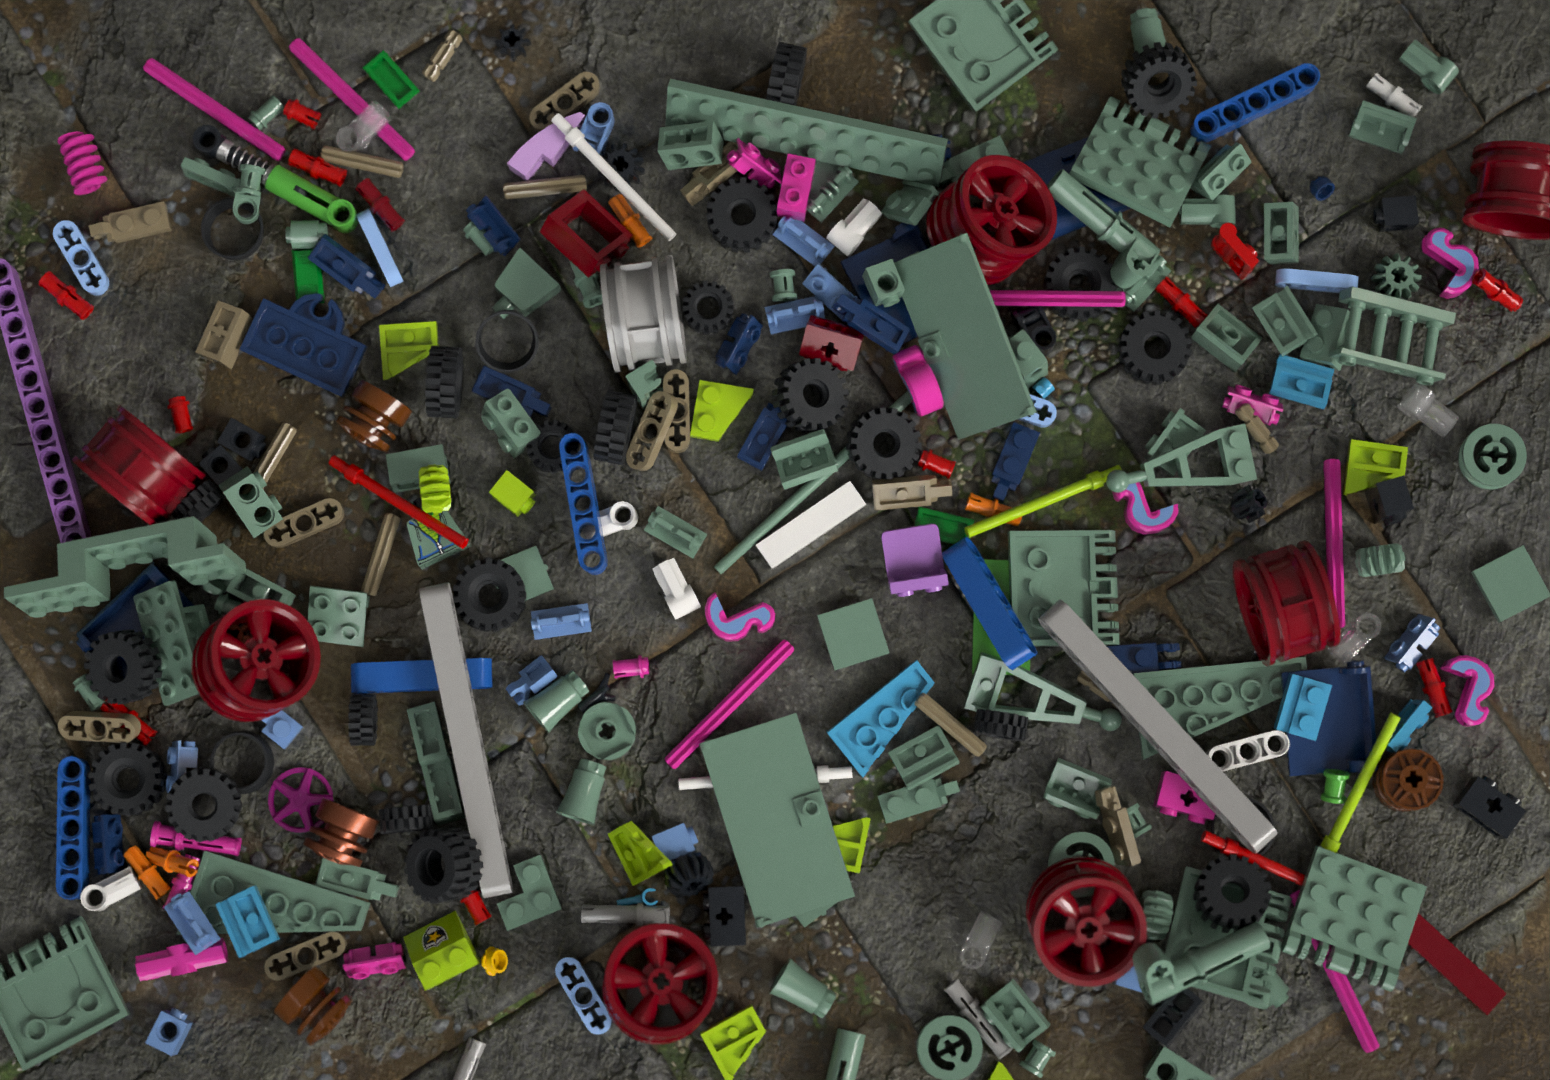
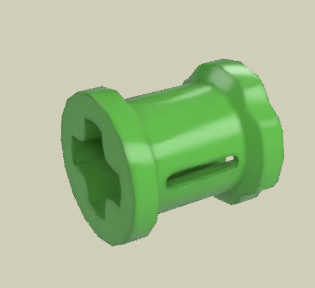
M1325 769L1323 773L1326 777L1324 793H1321L1320 799L1329 803L1344 804L1347 800V797L1344 796L1346 780L1350 779V773L1338 769Z

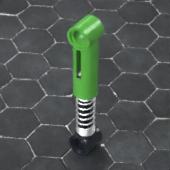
M202 125L194 131L193 143L205 158L218 159L227 165L231 163L232 168L238 167V170L240 164L262 167L265 169V174L261 176L260 183L265 185L266 190L333 226L338 232L349 233L357 227L359 222L356 216L357 212L349 201L334 196L280 165L269 166L267 161L263 163L261 158H254V154H247V150L242 151L241 147L236 148L234 143L228 141V138L223 136L214 126ZM215 137L216 140L212 146H203L207 138ZM309 196V197H311V198L317 200L318 202H320V203L326 205V206L328 207V209L325 208L324 206H322V205L316 203L315 201H313V200L307 198V197ZM339 212H350L347 220L343 222L336 220Z

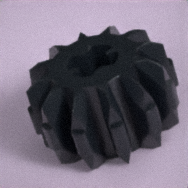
M623 143L621 150H617V146L612 144V153L606 150L602 151L604 160L629 185L631 181L637 185L640 183L637 175H644L645 169L640 166L644 163V158L641 156L636 157L638 154L637 148L634 147L628 152V145ZM619 163H625L627 169L623 168V172H618L616 165L619 167ZM600 171L598 172L599 178H606ZM607 178L604 181L606 187L612 185Z
M690 851L686 855H679V858L670 860L672 866L664 869V882L667 889H670L671 894H674L676 898L685 896L687 899L691 895H698L700 891L708 889L707 885L714 882L713 867L710 861L707 860V857L703 856L701 852L693 854Z

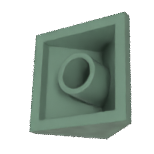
M1219 304L1215 306L1191 336L1192 340L1233 372L1240 368L1263 339Z

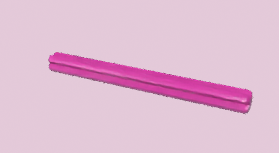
M296 38L289 45L290 51L404 161L409 160L414 155V148L300 38Z
M149 58L144 64L143 69L147 74L274 160L279 161L284 156L286 150L282 145L155 59Z
M989 290L995 306L1123 307L1126 303V294L1123 291Z
M1326 459L1324 461L1327 576L1334 594L1340 628L1345 627L1341 466L1339 459Z
M782 640L665 757V762L672 769H676L700 743L794 652V647L787 640Z
M1300 890L1290 894L1294 907ZM1312 938V944L1315 950H1317L1319 941ZM1329 945L1328 953L1322 965L1364 1052H1372L1379 1048V1043L1347 976L1326 968V961L1332 945Z

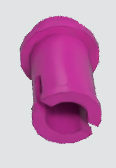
M638 655V658L613 660L614 678L638 675L644 678V675L649 674L648 657L642 658V655Z

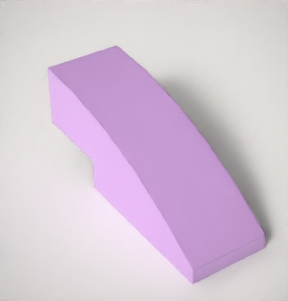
M578 112L565 117V119L573 128L577 127L580 130L584 123L585 115ZM554 123L547 126L528 140L507 163L509 170L524 181H529L544 161L554 167L570 145L565 140L566 136Z

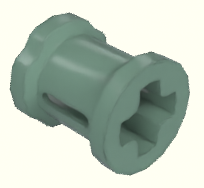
M779 269L770 272V278L774 282L775 295L772 296L773 302H790L797 299L793 286L795 270Z
M1138 803L1126 808L1134 838L1152 829L1151 824L1145 822L1138 810L1140 807Z
M1034 1039L1031 1051L1024 1061H1020L1019 1065L1042 1078V1070L1050 1057H1054L1056 1052Z

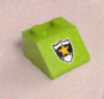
M456 911L403 937L413 967L425 990H429L481 963Z

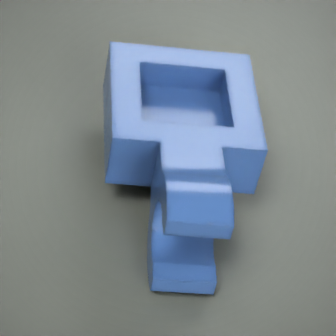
M541 655L519 673L522 677L509 684L506 690L511 697L514 696L513 699L520 706L529 698L531 690L536 694L558 676Z
M283 710L262 720L267 724L262 732L283 749H286L303 729L300 723Z

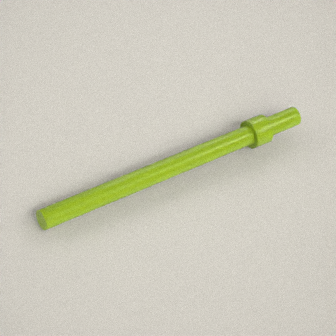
M1116 465L1102 472L1097 470L1089 473L1085 479L964 527L965 533L970 538L1085 490H1095L1103 487L1110 472L1122 469L1120 465Z
M1390 712L1330 834L1325 835L1320 845L1322 848L1337 853L1341 845L1339 840L1401 719L1400 716Z

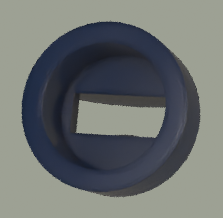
M1317 176L1315 181L1311 180L1309 188L1311 194L1318 201H1323L1332 195L1335 185L1329 178Z

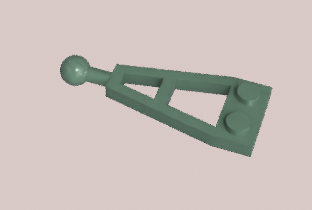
M1246 424L1211 431L1141 463V470L1125 473L1122 470H1113L1108 474L1106 484L1111 491L1120 493L1125 491L1129 484L1144 482L1145 487L1228 486L1256 480L1257 476ZM1217 440L1225 477L1191 478L1186 453ZM1175 459L1178 478H1155L1153 468Z
M983 652L980 653L964 702L965 709L977 712V709L1007 712L1028 717L1029 720L1080 724L1081 718L1099 722L1100 726L1106 731L1118 729L1122 722L1121 715L1116 709L1107 708L1099 711L1086 707V699L1021 666L1011 670L1000 657ZM1006 671L1041 688L1034 709L996 705ZM1050 694L1075 705L1073 712L1045 710Z

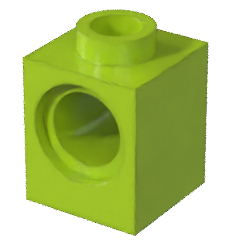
M508 470L489 491L494 499L517 517L521 513L527 514L536 502L533 499L536 496L534 491Z

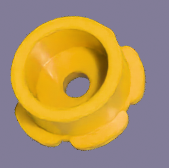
M495 947L487 948L481 958V965L490 976L502 973L508 964L505 951L498 948L495 949Z

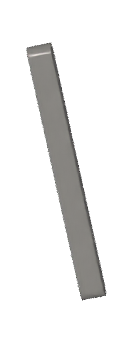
M449 582L420 588L421 604L470 839L476 840L478 843L476 848L477 850L480 849L482 853L479 856L480 861H483V868H480L482 878L479 880L481 892L484 899L513 893L509 864Z
M1059 599L1038 618L1044 630L1247 849L1257 854L1277 835L1276 829L1064 601Z

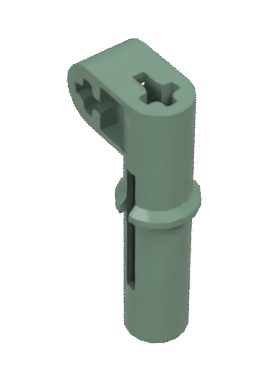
M1064 169L1058 171L1047 184L1053 199L1097 234L1096 239L1099 241L1105 240L1119 252L1110 270L1111 277L1117 286L1124 289L1131 288L1149 273L1160 253V248L1124 220L1122 212L1112 210Z
M1253 922L1194 952L1187 950L1183 957L1173 962H1170L1154 943L1144 944L1135 951L1133 964L1145 999L1150 1005H1154L1197 983L1201 985L1206 984L1207 978L1269 949L1270 943L1262 926L1258 922Z
M837 1028L826 1080H839L843 1060L847 1062L842 1080H856L866 1035Z

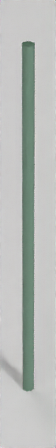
M905 392L889 408L898 409L900 412L912 402L909 392ZM846 447L835 456L838 468L849 459L848 455H850V452L846 450ZM833 473L806 482L713 566L717 572L722 575Z

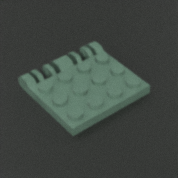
M936 0L908 21L911 28L974 113L1059 50L1055 43L1051 41L1039 51H1034L1033 48L1049 37L1046 31L1036 36L1031 43L1026 40L1023 34L1037 26L1039 22L1036 17L1018 29L1016 23L1031 13V10L1023 0H1014L1004 8L1000 4L1004 0Z
M1110 96L1069 174L1078 182L1171 227L1211 145L1201 141L1194 156H1191L1189 153L1197 138L1191 136L1184 146V151L1173 147L1180 137L1181 130L1175 128L1168 143H1165L1162 139L1170 126L1169 124L1151 117L1143 132L1139 130V127L1145 116L1141 115V113L1137 114L1133 126L1123 122L1131 106L1125 103L1118 117H1113L1121 100Z
M1114 530L1008 532L1010 605L1034 646H1059L1038 621V618L1059 599L1064 601L1106 646L1120 645L1119 633H1098V630L1119 629V622L1112 620L1098 622V612L1113 613L1118 611V604H1097V599L1118 598L1116 577H1096V573L1117 572V565L1111 563L1096 564L1095 556H1111L1116 554V547H1095V544L1116 543Z
M1315 846L1282 942L1281 952L1293 956L1297 951V957L1304 960L1309 953L1312 938L1319 941L1314 955V964L1322 966L1328 953L1329 945H1332L1326 961L1327 969L1347 975L1351 969L1354 954H1356L1351 977L1358 980L1364 972L1366 958L1373 960L1368 983L1375 986L1379 982V988L1392 992L1399 976V968L1427 886Z
M1188 866L1185 867L1164 952V955L1170 962L1183 957L1187 950L1194 952L1234 932V929H1230L1228 933L1222 932L1223 927L1219 925L1215 930L1210 927L1212 924L1210 919L1206 922L1201 919L1203 912L1202 910L1196 911L1195 905L1197 900H1193V894L1196 890L1194 888L1202 870ZM1227 883L1222 887V895L1229 902L1238 903L1243 900L1244 892L1238 885ZM1271 890L1268 892L1272 894L1271 900L1258 923L1262 926L1268 937L1269 949L1207 978V982L1204 985L1197 983L1191 987L1245 1002L1249 1006L1267 1009L1271 997L1268 993L1272 992L1273 985L1267 981L1252 977V973L1255 971L1266 976H1274L1276 974V967L1271 964L1278 963L1282 942L1277 939H1282L1285 931L1274 925L1264 923V919L1266 917L1273 921L1286 922L1292 898Z
M82 916L70 921V926L78 943H76V939L69 926L64 924L59 928L68 948L60 952L55 937L49 932L43 938L51 957L48 958L42 942L36 939L19 948V953L27 970L24 971V967L14 951L8 954L7 958L16 976L8 979L4 967L0 963V1025L23 1071L130 1015L92 938L91 931Z

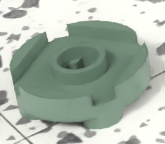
M608 702L598 703L590 707L584 713L578 729V737L582 747L587 753L600 760H615L624 756L630 750L636 738V725L631 714L618 704ZM605 723L609 727H615L611 739L599 735V732L603 730L602 725Z

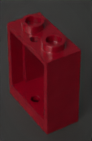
M584 189L549 214L540 230V233L588 278L597 271L600 272V264L607 263L609 267L614 258L617 260L621 259L629 250L627 244L632 237V234ZM581 216L610 244L596 253L568 224Z

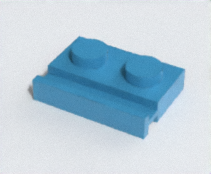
M1279 354L1269 394L1325 409L1335 369L1286 355L1282 357Z
M1289 673L1273 729L1316 741L1332 685Z
M1410 699L1398 714L1401 719L1385 750L1389 752L1402 751L1411 741L1409 736L1416 728H1421L1429 718L1428 713L1433 707L1424 700Z
M252 886L215 904L239 958L280 939L257 886Z

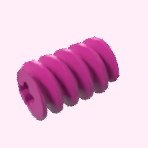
M70 132L61 135L57 140L59 145H62L60 152L65 156L63 161L68 166L67 173L71 176L70 183L75 187L73 191L75 195L92 193L108 180L106 176L97 175L104 171V167L94 165L101 160L99 155H91V153L98 149L97 146L88 145L89 142L94 140V135L84 134L83 132Z

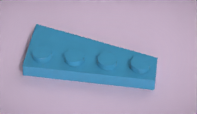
M914 660L826 732L862 778L884 751L892 737L903 726L902 724L911 712L915 710L917 706L914 702L922 693L927 694L935 683L917 660Z

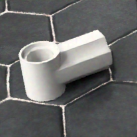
M863 198L845 220H840L833 227L826 239L849 257L862 243L863 236L878 221L882 213L871 201Z
M617 502L612 507L599 511L603 536L621 530H629L638 522V512L628 502ZM622 509H629L631 511L630 519L625 523L618 522V512ZM592 525L585 526L582 529L586 539L592 538L595 534V527Z
M674 558L666 560L652 569L665 594L664 598L675 620L701 607L692 587L686 583Z
M130 866L96 884L87 886L83 889L80 899L86 909L102 911L109 907V905L141 890L142 887L140 881L137 880L136 873ZM98 889L103 895V900L98 906H93L90 903L89 897L94 890Z

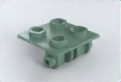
M816 160L807 211L822 223L859 181L852 176L853 172L847 166L842 167Z
M310 585L308 622L312 626L318 641L363 647L366 608L369 607L370 596H367V592Z

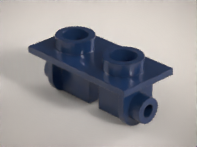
M484 196L477 206L472 204L466 209L468 219H471L479 230H486L484 237L491 244L494 252H499L500 255L503 254L505 257L520 241V237L487 196Z
M741 313L740 317L735 318L727 334L729 337L734 338L735 341L731 343L724 340L715 356L717 358L715 364L722 368L727 367L734 375H737L740 368L745 365L751 347L760 337L763 326L754 316H747Z
M121 815L94 816V822L91 823L93 843L102 842L103 848L94 849V869H97L98 875L118 873L124 870L125 861Z

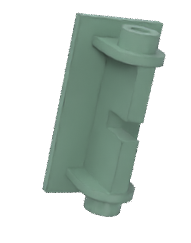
M1160 255L1156 258L1149 273L1131 288L1124 289L1118 287L1116 291L1125 292V305L1132 312L1137 310L1160 282L1171 272L1165 266L1166 260Z
M659 506L655 512L651 513L648 524L644 529L645 532L692 559L708 535Z

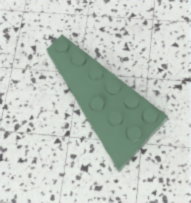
M1296 657L1281 663L1276 659L1275 664L1267 667L1261 661L1133 673V676L1185 732L1193 738L1282 698L1281 672L1307 670L1306 657ZM1139 732L1142 760L1158 752Z
M204 851L190 892L217 934H228L215 904L252 886H257L277 933L362 931L370 906V902L209 851Z

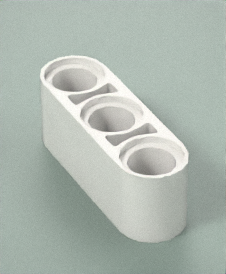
M1277 730L1215 746L1209 749L1206 754L1212 760V755L1215 751L1221 752L1225 756V764L1219 768L1224 772L1279 757L1288 751L1290 743L1287 735ZM1271 736L1278 738L1281 743L1278 752H1273L1268 747L1267 742ZM1242 744H1248L1253 749L1251 759H1244L1240 755Z

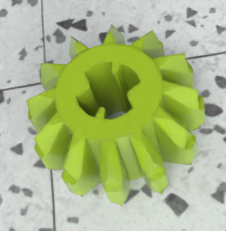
M436 464L421 467L418 471L422 509L425 513L433 512V514L449 511L451 507V492L447 468L444 465Z

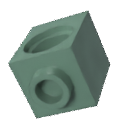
M893 259L866 268L862 275L875 306L883 304L884 307H889L900 301L899 298L902 297L905 288ZM878 281H887L891 285V290H882L878 286Z

